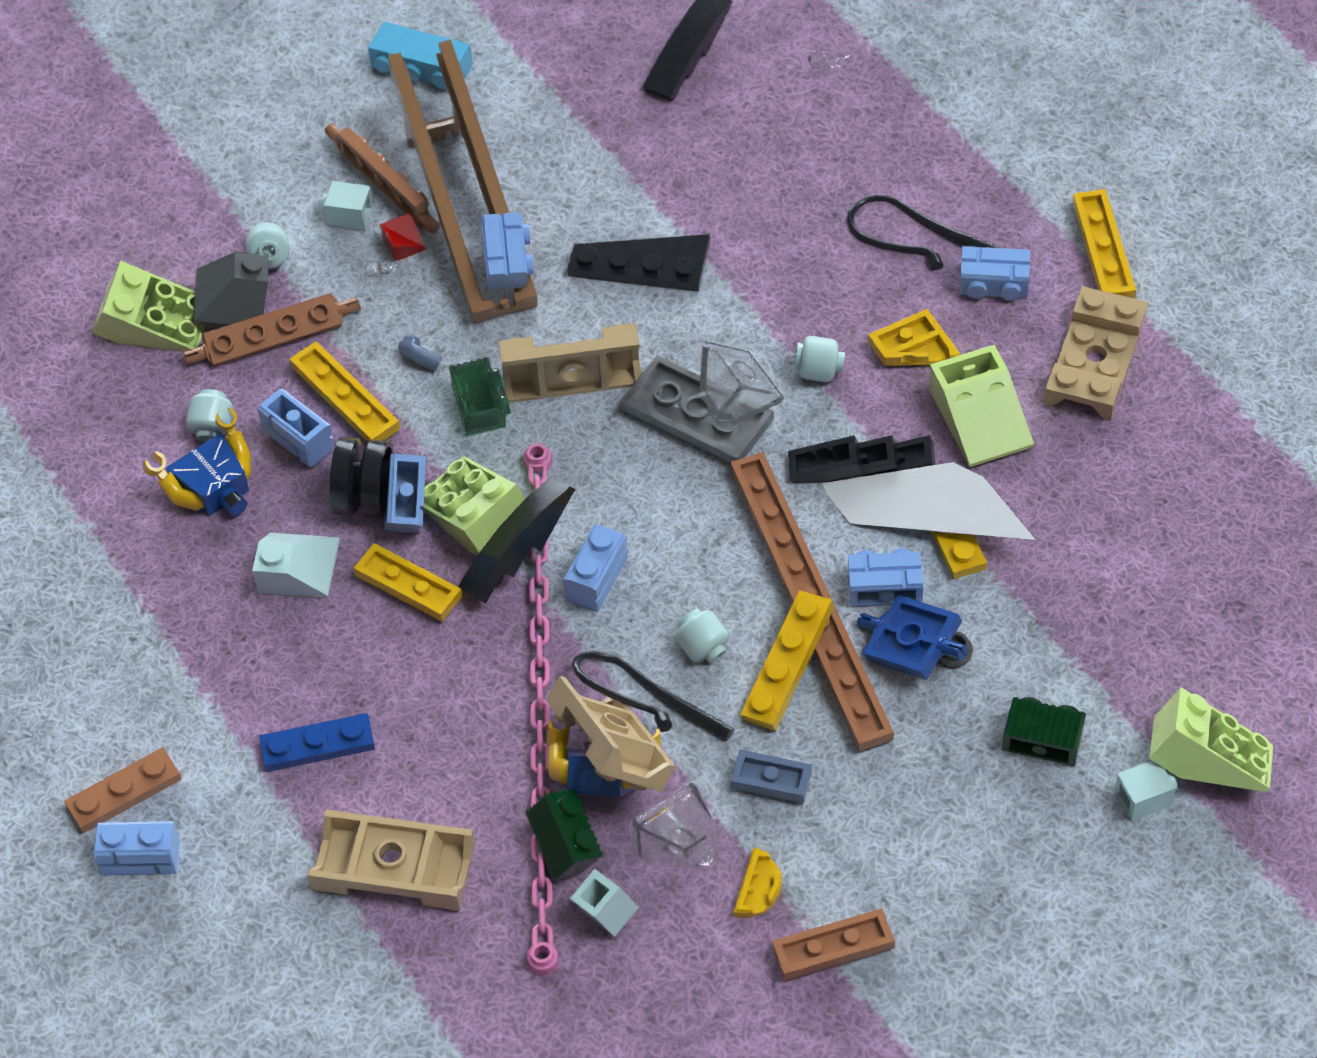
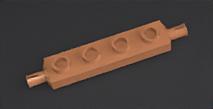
M334 123L327 125L324 132L335 142L340 153L405 214L410 213L418 227L423 225L431 234L436 233L440 229V222L434 219L427 210L429 202L421 190H415L409 185L403 173L392 169L386 158L381 153L376 154L362 135L357 136L349 127L340 130Z
M331 293L203 333L201 347L183 351L187 365L207 359L213 367L341 327L343 315L361 310L359 300L356 296L355 298L338 303L336 298Z

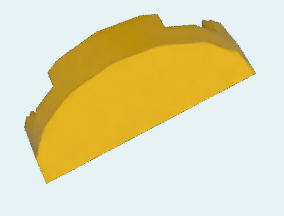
M756 847L752 851L734 909V917L751 918L761 915L775 905L781 894V871H779L777 864L767 852Z

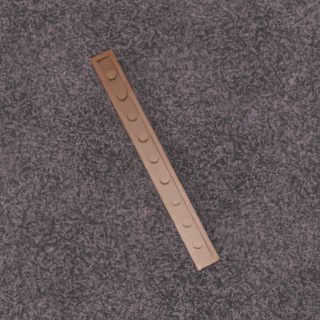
M764 452L732 461L731 472L791 604H793L799 590L832 600ZM834 607L816 645L814 654L857 749L862 751L893 741L894 732L838 611Z

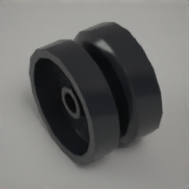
M340 437L337 440L332 457L329 488L331 508L335 514L353 515L360 506L365 516L385 517L388 461L390 454H394L393 445L389 440L372 439L365 449L359 438Z

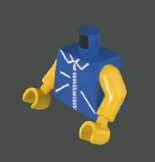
M228 408L229 415L232 417V422L229 424H224L220 420L218 413L215 418L217 427L225 430L228 436L224 437L221 433L167 466V472L164 469L166 458L161 452L156 451L152 454L154 460L158 462L159 468H153L147 460L143 462L144 473L149 476H157L159 479L157 481L158 485L174 505L194 511L202 510L208 516H211L223 507L232 516H237L247 508L248 502L242 495L249 491L247 479L252 475L251 453L241 431H237L234 426L237 421V414L234 409Z
M549 721L547 730V744L549 745L548 773L553 781L565 784L566 789H575L577 791L576 794L621 797L635 792L636 788L629 785L626 781L617 778L615 781H608L597 775L594 771V765L586 756L588 750L566 747L569 743L570 726L565 725V729L559 730L552 727L553 721ZM657 729L656 734L652 737L662 748L660 729Z

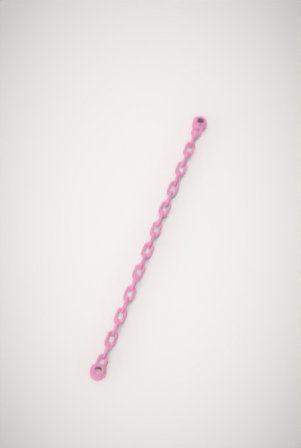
M539 443L532 444L524 453V464L528 470V479L535 486V490L547 481V471L552 466L550 450ZM538 454L542 455L541 457H533L534 455ZM542 473V479H540L539 475H536L534 480V474ZM548 540L543 547L542 559L540 554H536L535 559L534 548L530 547L529 559L536 565V576L532 577L529 582V598L536 605V616L530 621L529 633L530 642L536 646L537 657L530 663V683L533 687L537 688V700L530 707V724L537 731V743L531 748L530 762L531 770L538 774V787L534 788L531 792V807L536 804L537 793L540 798L544 797V793H551L544 786V774L548 772L549 745L544 743V730L548 728L550 721V705L546 700H543V688L550 681V664L543 657V646L549 641V621L546 617L542 616V605L549 598V582L542 575V564L548 560ZM543 581L544 597L542 599V596L537 594L535 599L534 584L536 582L537 586H541ZM536 622L538 627L542 626V622L544 623L543 640L541 635H538L535 640ZM536 664L538 668H542L544 664V681L541 677L537 678V682L535 681ZM536 706L539 711L543 710V706L545 707L544 725L542 720H538L536 724ZM537 749L539 754H542L545 749V767L542 763L538 764V768L536 767ZM533 834L531 839V857L538 864L539 877L533 880L531 892L532 905L539 910V923L532 929V947L528 951L527 960L528 966H530L529 968L534 974L546 976L553 973L559 964L558 953L553 946V930L546 923V909L550 908L553 901L552 881L545 876V864L547 862L543 853L540 852L537 857V839L535 834ZM538 883L540 888H544L545 883L547 885L546 903L543 898L539 900V904L537 902ZM538 930L541 935H544L547 930V943H538ZM540 953L549 954L545 959L536 958Z

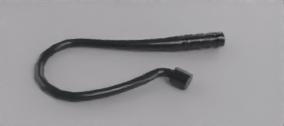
M889 195L864 197L854 203L848 211V226L851 233L859 240L884 249L926 254L932 271L943 268V262L939 253L927 247L894 244L862 234L854 223V214L866 203L885 201L896 205L917 221L959 245L979 248H1001L940 224Z
M588 651L580 653L573 659L572 668L574 673L585 685L609 698L655 715V723L661 732H667L672 728V722L668 713L597 683L582 672L579 666L580 662L585 659L594 658L615 663L624 668L665 702L687 718L692 719V721L694 720L695 723L704 726L705 729L712 731L719 737L721 736L726 741L734 733L733 727L724 724V722L716 719L704 710L667 691L618 656L605 652Z

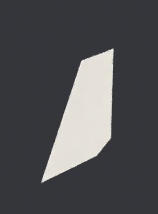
M954 462L822 483L829 498L850 524L1036 540L983 476Z

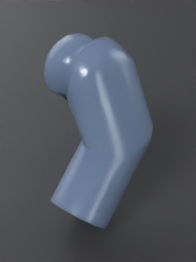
M406 335L398 345L400 355L435 372L442 357L421 347V342L415 335Z

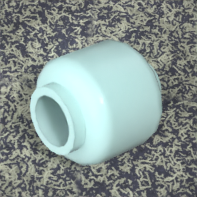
M265 222L257 224L249 231L246 237L247 253L268 256V269L277 268L285 262L289 255L290 247L287 235L281 227L274 223Z
M807 336L803 343H797L794 369L799 370V375L803 379L831 382L834 379L835 372L842 373L845 352H839L838 342L834 339Z
M212 389L199 391V394L194 395L189 400L186 428L195 434L196 439L201 442H207L220 433L226 436V431L217 427L215 418L218 413L220 420L224 424L231 423L232 417L229 415L228 408L233 409V404L221 391Z
M694 609L676 624L678 631L675 635V640L692 662L700 663L707 659L712 664L726 653L727 649L724 645L729 639V632L712 611Z

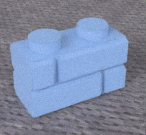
M519 212L503 213V215H483L481 217L487 289L501 290L507 287L512 289L528 286V274H534L532 254H525V245L531 244L529 224L522 225V216Z
M962 246L960 295H968L973 299H981L985 296L1002 297L1008 301L1027 298L1030 250Z
M283 388L277 390L259 405L257 410L261 419L262 431L294 456L299 457L308 467H313L335 447L333 437L331 436L330 424Z
M390 454L387 470L384 531L420 533L423 526L422 508L424 506L426 456Z
M597 524L593 525L587 536L588 540L584 541L563 580L564 588L566 589V601L598 612L628 558V550L626 548L627 539L623 533Z
M896 549L891 553L875 554L872 551L863 550L855 555H848L850 607L892 605L898 595L923 602V576L920 552Z
M174 821L98 823L94 857L97 864H99L101 875L156 874L157 871H160L161 874H177L180 839L178 833H176Z

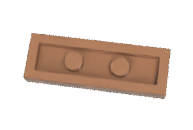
M162 747L64 800V803L84 834L96 827L98 823H104L177 783L182 778Z
M882 908L772 940V949L784 981L895 948V939Z

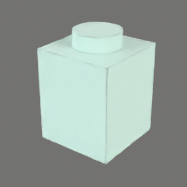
M332 181L328 194L324 193L321 201V211L326 215L327 225L366 230L374 207L371 187L368 185Z
M1152 760L1117 773L1115 792L1131 821L1173 806L1174 795L1177 790L1176 779L1171 772L1165 770Z
M596 869L592 871L570 898L590 919L614 937L639 908L619 886Z

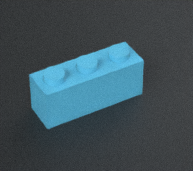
M384 21L370 43L368 50L371 68L384 74L391 73L388 55L401 52L411 81L418 80L433 84L439 89H446L436 58V54L441 53L438 43L447 40L452 41L464 79L473 65L470 44Z

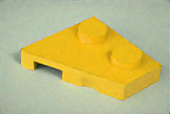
M928 309L868 334V344L884 366L930 365L960 355V352Z

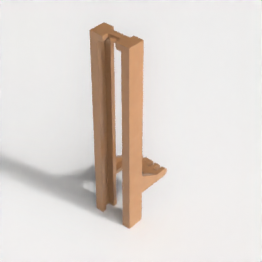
M447 40L438 43L441 53H437L436 58L453 106L452 117L425 123L401 52L388 55L389 69L404 112L409 148L415 147L470 317L473 324L498 315L538 307V300L530 274H528V286L514 288V301L508 302V299L504 298L499 300V305L494 306L492 300H483L430 136L436 142L439 141V136H441L442 140L447 139L446 132L451 131L452 137L459 136L460 129L488 213L503 215V213H509L452 41Z

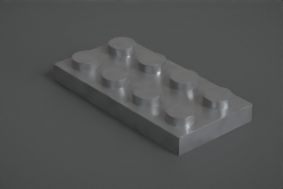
M658 355L620 401L622 411L730 464L732 461L745 458L774 420L773 410Z

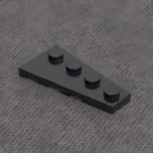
M710 234L574 244L567 269L568 276L699 292L710 245Z

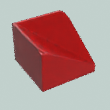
M410 213L380 224L382 239L395 262L426 250Z

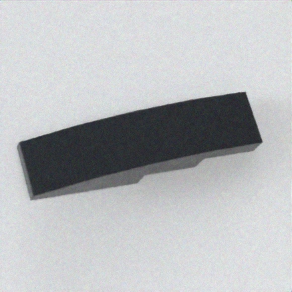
M695 0L658 56L642 86L645 91L671 101L675 99L685 77L690 78L701 55L706 56L733 3L732 0Z
M855 435L788 451L789 474L792 483H825L936 465L934 442L930 435L897 443L892 435L858 443Z
M552 476L545 481L499 526L477 555L458 587L486 604L503 572L514 578L530 547L540 552L542 551L575 489Z

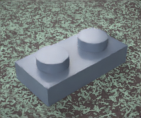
M739 749L730 780L731 789L804 804L812 775V764Z

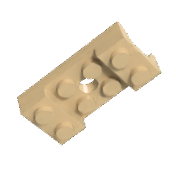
M1082 286L1058 361L1054 363L1045 389L1044 404L1053 406L1067 399L1091 405L1102 419L1111 421L1146 319L1148 302ZM1097 352L1102 354L1105 359L1095 362L1088 359L1087 355Z
M636 323L602 327V338L594 340L585 339L578 342L549 344L540 347H534L533 337L499 341L507 403L632 387L641 376L638 351L640 345Z
M559 676L546 701L555 712V718L558 721L571 727L577 724L589 736L588 741L591 743V746L586 756L594 765L595 773L608 781H615L616 778L626 781L629 785L641 791L649 788L662 792L676 766L631 708L609 697L600 702L578 695L566 677Z
M325 809L322 844L316 866L310 868L307 875L311 890L348 895L350 889L414 897L421 898L422 906L460 911L476 845L474 833L471 829ZM389 850H397L401 853V857L395 862L388 863L381 859L382 855Z

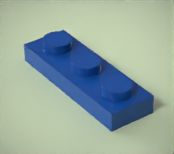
M368 713L259 735L266 772L375 750Z

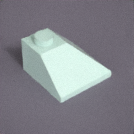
M269 533L258 543L252 570L258 593L328 598L340 537Z

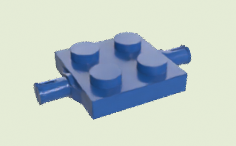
M898 595L890 609L880 618L862 613L860 614L861 618L858 617L857 620L859 628L873 631L871 640L862 652L867 661L927 680L938 660L943 655L962 660L964 659L963 655L966 656L967 654L966 645L951 641L962 623L958 613Z

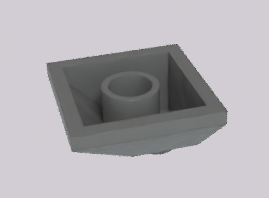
M233 252L197 268L194 325L221 328L264 314L268 285V256Z

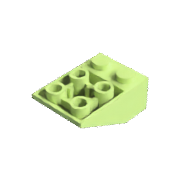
M120 260L109 280L91 333L117 344L188 351L199 347L205 326L194 325L195 291Z
M995 345L930 364L929 391L969 468L1034 447V442L1009 371Z
M463 456L451 463L447 471L437 480L424 487V506L422 510L470 553L477 556L499 526L526 498L517 484Z
M1182 687L1154 716L1149 759L1181 779L1267 792L1270 789L1273 745L1263 735L1253 733L1240 725L1233 716L1221 713L1207 704L1201 696L1191 694Z

